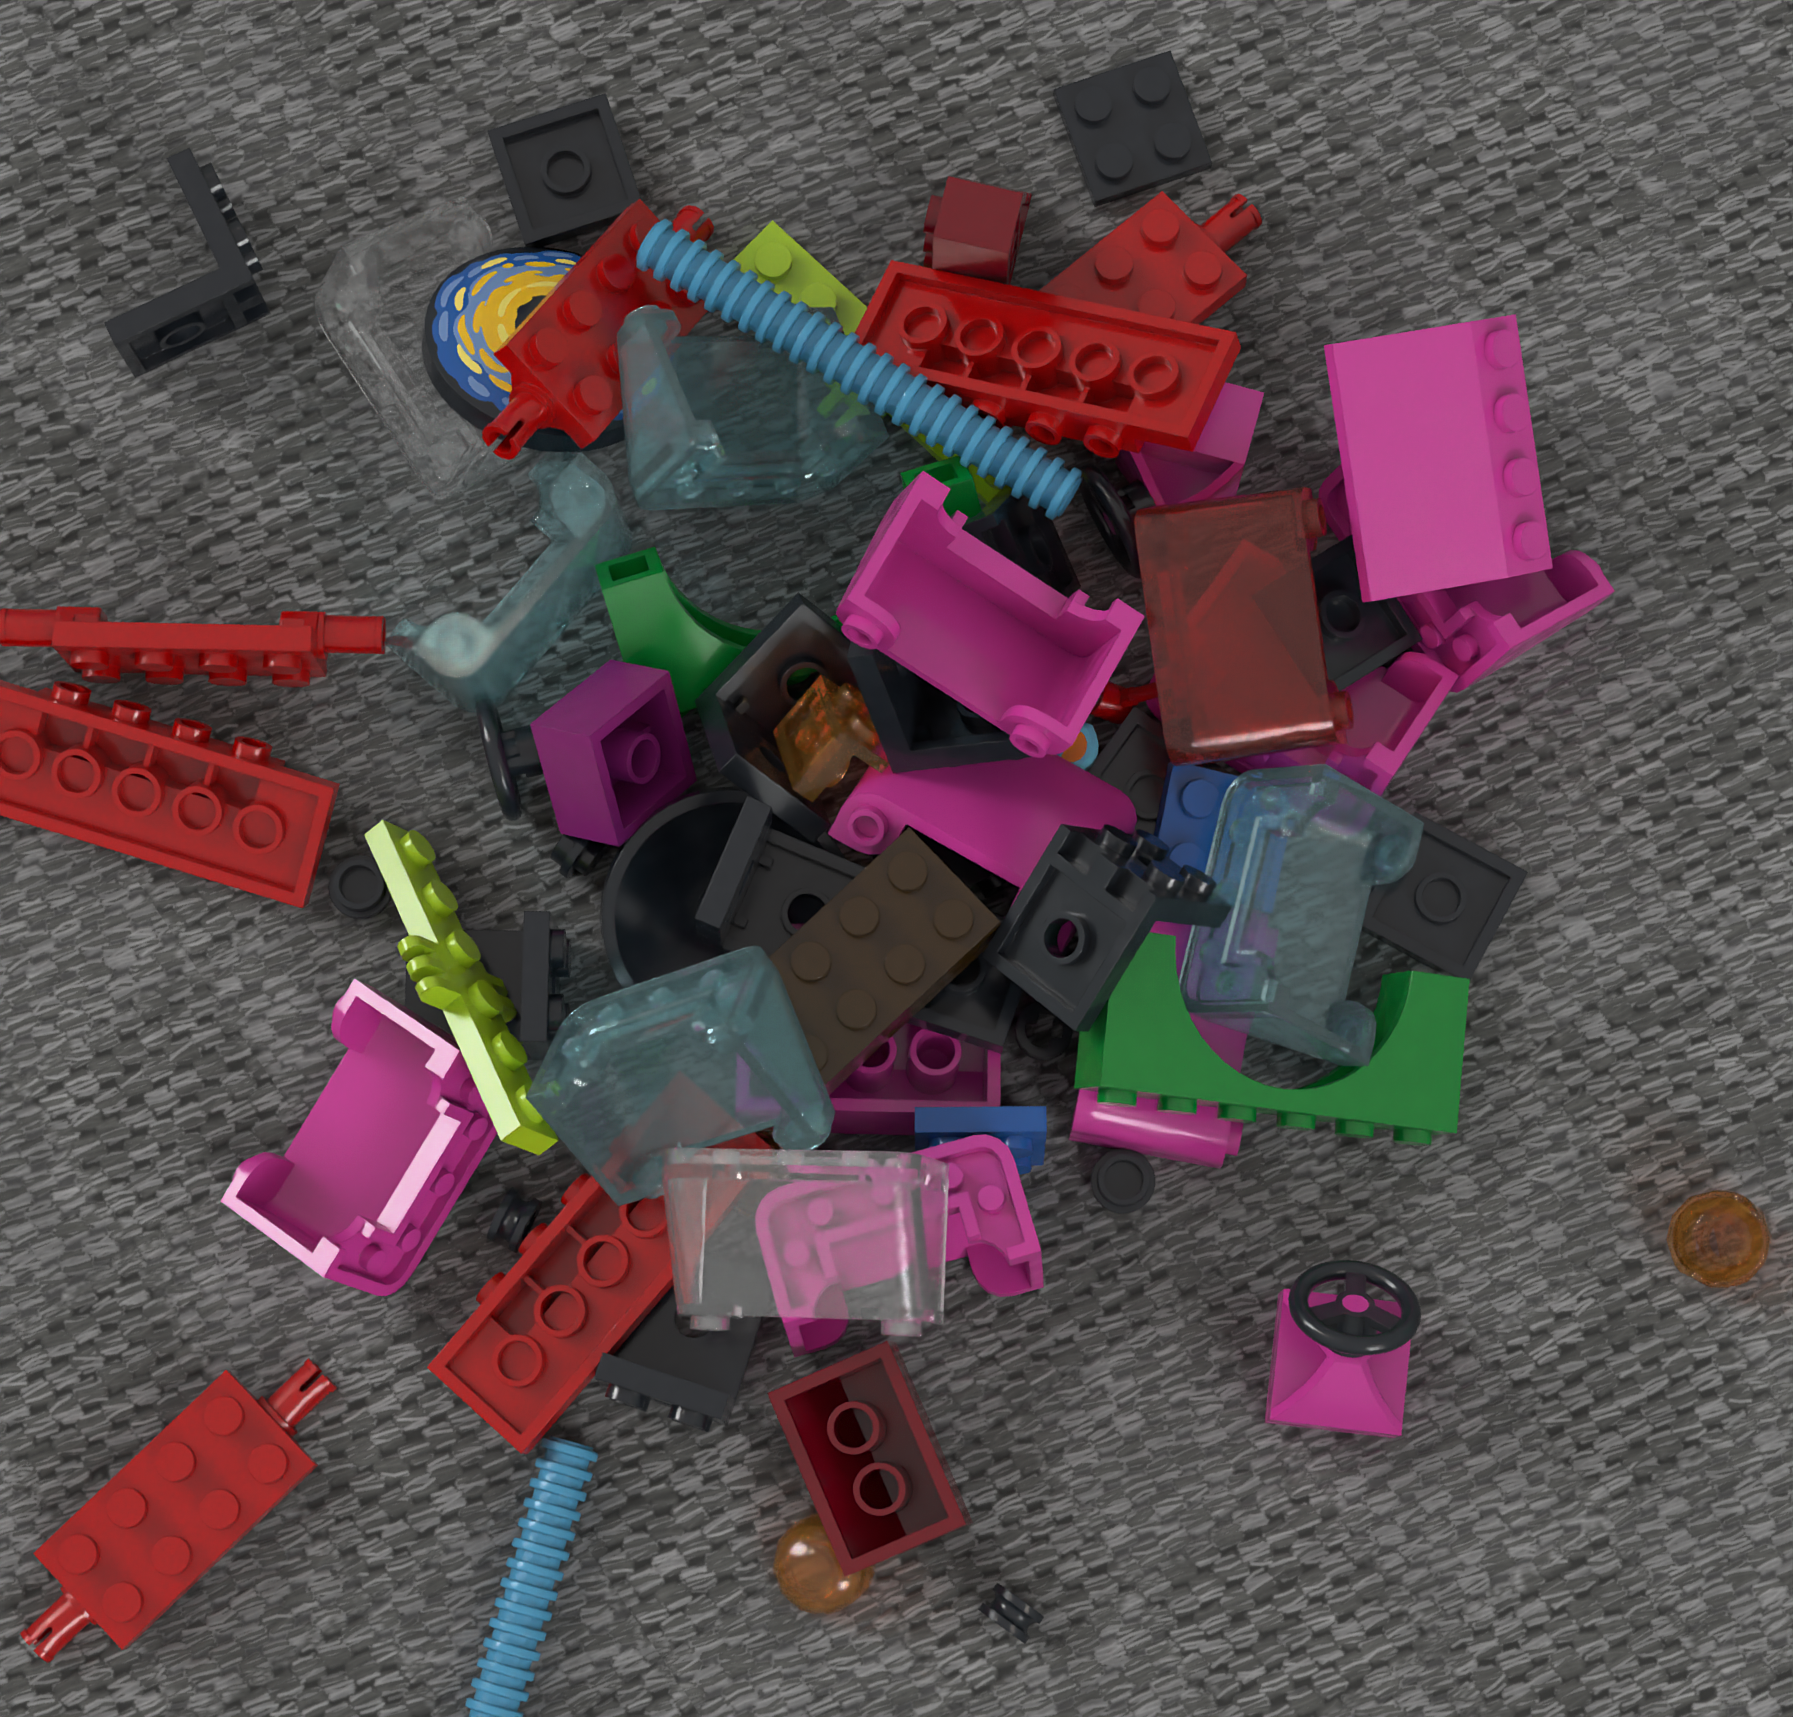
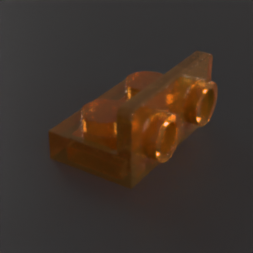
M822 674L773 730L792 789L812 803L826 787L836 785L843 778L853 755L880 773H883L890 765L860 690L847 682L839 687Z

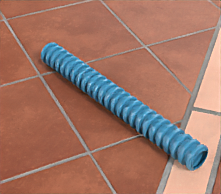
M663 219L657 222L646 235L636 256V267L645 272L651 268L654 270L653 278L663 282L665 279H669L671 281V289L676 292H680L683 289L687 290V298L695 303L702 299L705 301L704 309L711 313L717 309L722 312L721 319L725 322L738 321V329L744 333L753 330L756 332L755 340L762 344L767 340L773 343V351L781 354L783 351L789 352V360L795 364L801 361L807 363L806 371L813 375L818 371L824 374V382L832 385L835 381L840 383V391L846 395L852 392L858 394L857 402L865 406L869 402L875 405L874 412L880 416H883L886 412L891 414V422L896 426L905 423L909 425L908 433L917 437L922 433L927 436L925 443L929 446L934 447L937 443L944 447L942 453L947 457H952L956 454L961 457L960 464L968 468L971 464L978 467L977 475L982 478H986L988 475L995 478V486L1000 489L1005 485L1011 487V495L1020 499L1024 495L1030 499L1028 506L1035 510L1039 506L1047 509L1045 516L1049 519L1054 520L1057 516L1060 517L1071 502L1082 482V478H1080L1082 471L1074 467L1069 471L1064 468L1065 460L1060 457H1056L1053 461L1047 458L1048 450L1040 446L1037 450L1029 447L1031 440L1027 437L1022 436L1019 440L1012 436L1014 431L1008 426H1004L1002 429L996 427V419L990 415L985 419L978 416L979 408L974 405H970L968 408L961 405L962 398L956 394L948 398L944 395L945 388L936 384L933 388L927 385L928 377L921 373L916 377L910 374L911 367L905 363L897 367L893 364L894 357L885 353L879 356L876 354L877 346L870 342L865 346L859 343V335L851 332L846 336L842 333L843 326L837 322H833L831 325L825 323L826 315L819 311L813 315L808 313L809 305L802 301L795 305L791 302L792 295L786 291H782L780 294L775 293V285L768 280L762 284L757 282L758 274L751 270L744 274L740 271L741 264L735 260H731L729 263L724 262V254L717 249L711 253L706 251L707 243L698 239L694 243L691 242L690 233L684 229H680L678 232L673 231V223L671 221Z
M550 1436L549 1439H542L541 1447L546 1448L544 1458H537L535 1466L540 1468L538 1479L531 1478L529 1483L530 1487L535 1488L532 1498L526 1497L523 1506L529 1508L527 1517H520L517 1524L523 1528L521 1537H514L512 1546L517 1548L515 1558L508 1557L506 1566L511 1568L509 1578L502 1577L500 1586L506 1588L503 1598L497 1597L494 1604L500 1608L498 1617H491L488 1624L494 1628L491 1638H484L483 1646L488 1648L486 1658L480 1657L477 1662V1666L483 1669L480 1678L475 1677L472 1679L471 1686L476 1688L474 1698H467L465 1706L471 1709L469 1717H523L524 1715L518 1709L520 1702H527L529 1698V1692L524 1691L526 1681H534L535 1673L530 1671L532 1661L540 1660L541 1653L536 1651L538 1641H545L547 1633L541 1630L543 1622L551 1621L553 1615L552 1612L547 1611L549 1601H556L558 1597V1592L553 1591L555 1581L563 1580L564 1573L558 1570L561 1560L568 1561L570 1553L564 1551L566 1542L574 1541L576 1535L575 1532L570 1531L573 1521H580L581 1513L576 1511L578 1501L584 1502L586 1500L587 1493L581 1490L584 1481L590 1482L593 1476L591 1472L587 1471L590 1461L596 1462L598 1458V1453L594 1452L592 1447Z

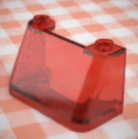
M1299 487L1140 508L1136 511V543L1163 734L1169 758L1176 767L1201 766L1348 744L1346 730L1353 729L1354 727L1353 705L1349 692L1347 690L1339 691L1336 683L1332 679H1328L1310 551L1316 550L1317 537L1326 536L1327 533L1324 506L1321 498H1313L1312 488Z

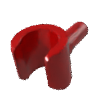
M1161 680L1139 687L1126 688L1108 681L1090 715L1114 724H1122L1131 712L1132 706L1143 701L1168 695L1170 691L1167 681Z

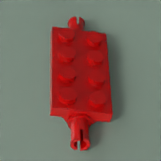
M1161 191L1039 291L1200 324L1246 287L1247 274L1225 253L1250 232L1262 225L1261 215L1253 204L1243 210L1242 206L1247 203L1248 199L1241 194H1235L1226 205L1199 225L1194 223ZM1004 424V426L1013 427V425Z
M640 198L621 213L493 354L511 373L512 384L509 404L482 431V438L488 447L500 434L506 435L493 451L500 458L508 460L515 458L523 445L538 429L547 427L564 430L581 449L595 441L707 313V310L704 309L705 301L702 299L695 303L687 298V290L683 289L680 292H676L671 289V281L669 279L660 282L653 278L654 270L651 268L644 272L636 267V256L643 240L657 222H660ZM691 205L683 207L672 221L673 231L686 230L690 233V241L693 243L698 239L704 242L707 241L714 233V226L708 217L696 231L693 230V225L704 212L700 208Z
M57 606L56 610L0 609V645L5 647H53L74 672H82V680L101 684L120 682L121 673H145V681L160 685L182 684L184 674L209 675V683L221 686L246 685L247 676H272V684L277 686L307 687L310 685V677H326L329 653L385 654L387 631L384 616L327 615L326 612L282 611L279 625L108 622L107 615L100 607Z
M308 1358L304 1361V1365L268 1399L263 1395L257 1399L231 1371L225 1370L33 1553L62 1585L60 1589L63 1595L28 1628L20 1632L24 1641L29 1646L32 1643L36 1645L45 1635L53 1630L33 1650L41 1659L50 1663L54 1656L91 1622L94 1625L98 1624L121 1650L127 1649L318 1466L294 1438L298 1433L294 1427L330 1392L333 1393L337 1386L327 1376L325 1377L322 1374L304 1391V1388L322 1372Z

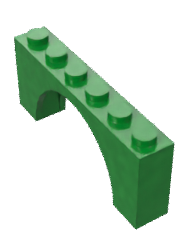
M960 456L900 473L903 490L922 471L949 487L950 491L943 503L945 512L949 516L959 510L968 516L969 519L981 511L974 479L969 469L960 464ZM656 547L594 565L623 662L669 671L681 718L690 709L697 708L695 700L762 631L727 623L700 609L677 588L669 577ZM836 614L830 617L840 626H843ZM812 668L799 669L791 674L787 685L802 682L817 670Z
M1149 932L1089 1032L1080 1031L1074 1089L1098 1092V1104L1136 1107L1137 1097L1158 1100L1157 1111L1164 1113L1196 1115L1197 1105L1218 1108L1217 1119L1224 1121L1255 1123L1257 1113L1277 1115L1276 1127L1315 1130L1316 1121L1335 1123L1334 1134L1339 1136L1373 1138L1375 1128L1393 1131L1392 1142L1430 1146L1432 1135L1457 1133L1470 979L1419 971L1383 974L1375 1011L1364 1035L1353 1051L1341 1064L1320 1079L1299 1088L1282 1089L1268 1086L1246 1077L1225 1063L1210 1048L1194 1025L1180 990L1175 956L1176 936Z

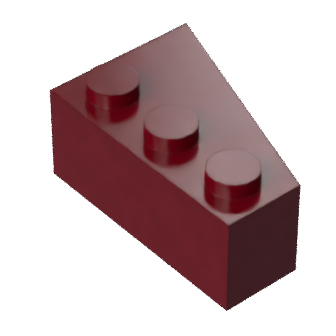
M948 176L943 197L931 195L923 229V232L926 233L923 252H926L923 267L1010 285L1032 194L966 178Z

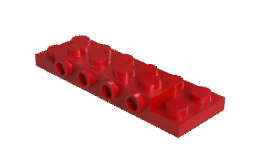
M894 260L890 261L855 331V334L860 336L859 343L865 346L870 342L877 346L876 354L879 356L885 353L894 357V365L899 367L902 363H905L911 367L910 374L916 377L921 373L928 377L927 385L933 388L936 384L945 388L944 395L948 398H951L954 394L961 397V405L963 407L976 406L979 408L978 416L985 419L990 415L996 419V427L1002 429L1004 424L1025 428L1029 436L1047 445L1059 444L1062 437L1083 441L1086 448L1091 452L1105 458L1117 457L1120 450L1139 454L1144 442L1193 452L1241 349L1237 333L1233 331Z
M0 680V816L302 909L309 904L340 786L339 783L284 767L286 761L270 756L273 747L264 741L238 736L235 737L234 744H229L210 738L212 727L200 721L176 718L173 726L151 720L152 709L141 703L129 700H115L113 708L89 701L92 691L79 684L56 681L52 689L45 687L35 691Z
M684 1070L677 1075L634 1127L626 1124L611 1137L603 1150V1153L607 1156L603 1163L591 1176L584 1173L568 1187L561 1198V1203L565 1207L549 1225L545 1222L540 1223L525 1237L518 1249V1252L523 1256L506 1275L503 1272H499L483 1286L476 1297V1301L480 1306L427 1366L433 1374L521 1454H528L594 1378L602 1353L613 1355L783 1157Z

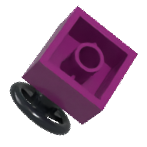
M609 660L530 725L507 731L503 730L497 707L491 698L482 697L476 702L478 726L493 786L503 816L509 821H516L522 815V804L516 776L526 774V777L530 778L544 774L560 834L619 847L636 832L639 826L655 810L676 799L697 781L671 676L667 670Z

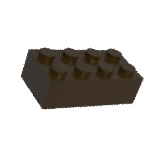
M909 827L715 1007L723 1024L794 1099L810 1113L988 947L1000 926V921Z

